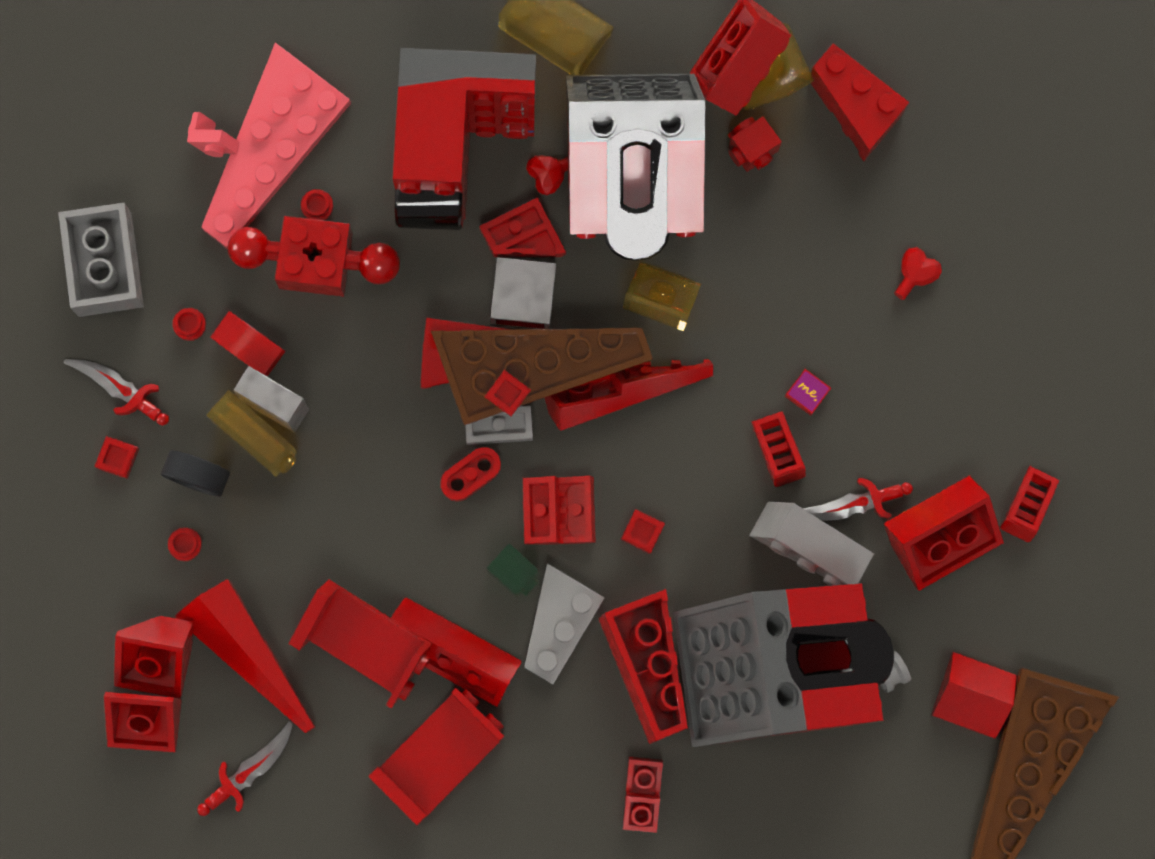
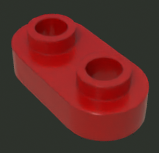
M477 448L449 468L443 474L440 482L445 497L455 502L464 501L496 478L501 469L499 455L491 448ZM482 460L488 461L491 464L489 470L481 471L478 468L479 462ZM455 480H461L464 483V487L459 491H455L451 487L452 482Z

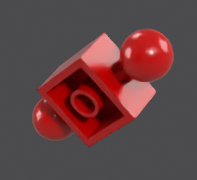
M284 216L280 242L268 241V238L262 231L253 227H244L231 235L227 247L230 259L237 266L244 269L257 268L266 260L277 261L275 281L279 289L344 297L348 270L360 271L363 278L368 282L380 285L392 281L400 269L399 255L388 244L377 242L368 245L362 252L352 251L353 233L348 223ZM319 252L321 256H316L314 261L309 260L308 256L310 254Z

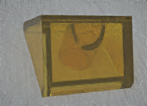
M640 262L625 295L623 309L684 331L701 284Z

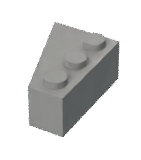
M767 502L749 535L767 545L774 552L796 561V565L803 570L823 576V582L829 586L858 584L874 555L868 549L795 503Z

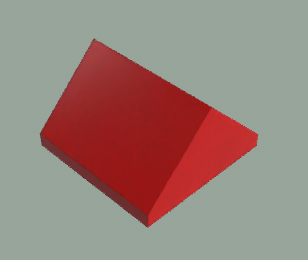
M952 652L931 716L996 739L1014 706L1017 675Z
M105 692L104 707L107 746L176 752L182 700L174 697Z

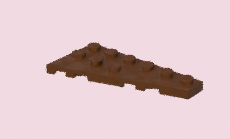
M642 328L431 331L464 426L504 412L485 398V395L504 370L531 389L530 393L520 406L653 360Z
M1019 669L1015 686L1014 706L1005 722L970 859H1016L1026 843V838L1035 824L1043 817L1046 807L1053 796H1056L1084 753V748L1093 734L1097 733L1101 727L1102 720L1119 699L1118 696L1028 669Z

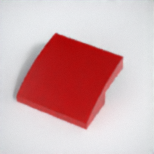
M588 475L560 478L556 476L523 478L524 544L596 543L594 477Z

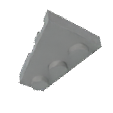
M547 564L524 668L553 685L602 604L604 597Z

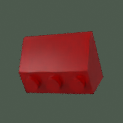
M738 0L690 71V74H695L704 98L707 101L737 116L741 108L747 106L750 102L752 92L759 82L768 76L770 67L776 57L785 51L792 35L780 20L754 0Z
M970 476L965 477L884 523L891 546L918 591L1004 543L990 496Z

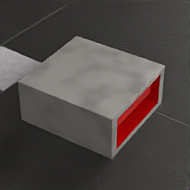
M497 257L490 317L491 324L550 329L556 263Z
M248 366L234 388V392L243 403L294 433L309 411V407L302 397Z

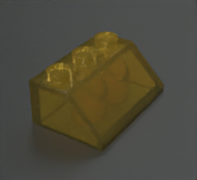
M508 0L499 13V28L570 75L583 74L614 30L613 26L573 0Z

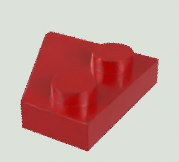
M538 198L479 226L494 258L563 257L566 255V251Z

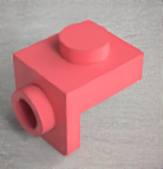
M193 112L191 124L188 128V143L212 157H223V154H237L238 140L223 130H215L216 123L201 112Z

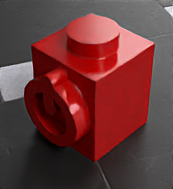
M763 116L756 121L753 117L744 120L728 134L730 138L729 155L738 167L742 165L746 172L755 167L757 170H760L767 166L774 159L772 155L779 151L782 143Z

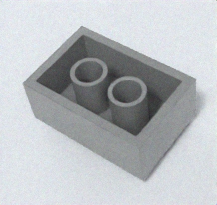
M125 202L58 212L69 302L73 312L78 317L144 307L133 218Z

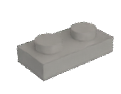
M531 406L518 407L512 417L502 412L465 425L467 445L533 441Z

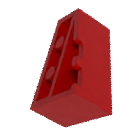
M834 43L813 66L808 79L828 110L833 112L841 124L844 134L847 137L849 136L858 149V154L863 162L901 118L909 104V101Z

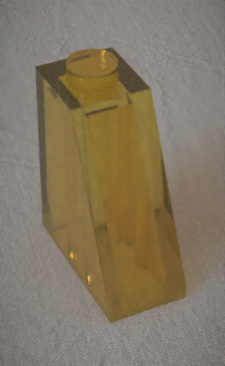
M230 390L224 394L206 415L221 432L275 477L280 472L283 474L288 472L296 462L294 457L297 454L296 449Z

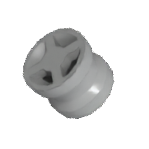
M896 651L890 653L884 661L877 660L871 663L872 671L886 693L894 690L895 685L898 683L906 684L911 681L908 668Z

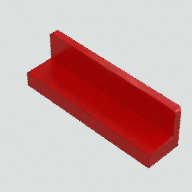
M404 598L391 618L432 643L426 653V656L430 657L426 668L497 707L520 667L521 660L411 599Z

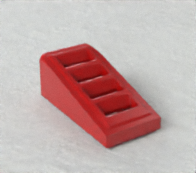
M783 411L752 421L753 430L774 486L779 487L804 478L806 476V468ZM780 426V431L764 436L763 431ZM785 439L784 443L772 447L768 446L769 443ZM789 451L790 453L788 456L776 460L773 459V456Z
M1029 466L1000 529L1025 542H1031L1039 530L1060 480ZM1030 481L1046 488V493L1030 486ZM1028 494L1040 500L1041 504L1025 497L1024 495ZM1019 506L1036 513L1035 516L1019 509Z

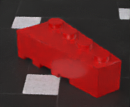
M666 589L608 611L599 618L649 744L688 728L682 687L678 677V661L674 651L671 617L669 618Z

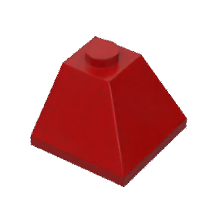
M158 616L117 631L115 635L114 686L181 698L192 651L194 622Z

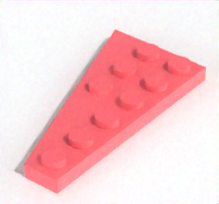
M276 42L236 140L239 141L237 154H230L201 226L204 232L226 249L231 235L238 229L248 227L351 105L348 97Z

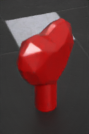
M541 155L534 156L528 160L526 170L531 177L536 179L535 187L540 194L546 196L553 194L561 186L565 171L568 170V156L558 160L551 156Z
M918 247L909 248L903 254L901 262L904 279L894 294L899 299L905 300L914 286H925L936 281L942 273L941 263L935 259L927 258L924 251Z

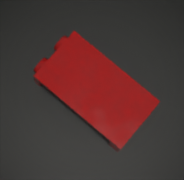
M330 579L316 591L288 643L300 651L311 641L392 693L386 703V706L392 708L399 699L406 701L415 687V683L411 682L414 674L420 675L430 660L426 653L432 644Z
M455 688L447 700L380 767H377L368 776L416 825H419L504 738V735L500 732L504 726L491 713L485 717L476 708L480 702L467 689L461 693Z

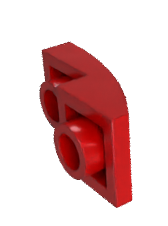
M228 311L210 337L245 364L267 377L286 352L231 311Z
M629 757L623 830L657 833L663 760Z

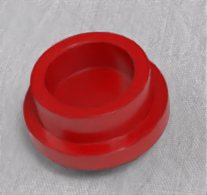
M311 190L301 200V210L307 219L324 221L333 212V200L323 190Z
M184 308L173 319V330L183 340H196L205 332V317L197 309Z
M184 527L175 530L168 540L170 554L180 561H190L196 558L202 548L201 537L191 528Z

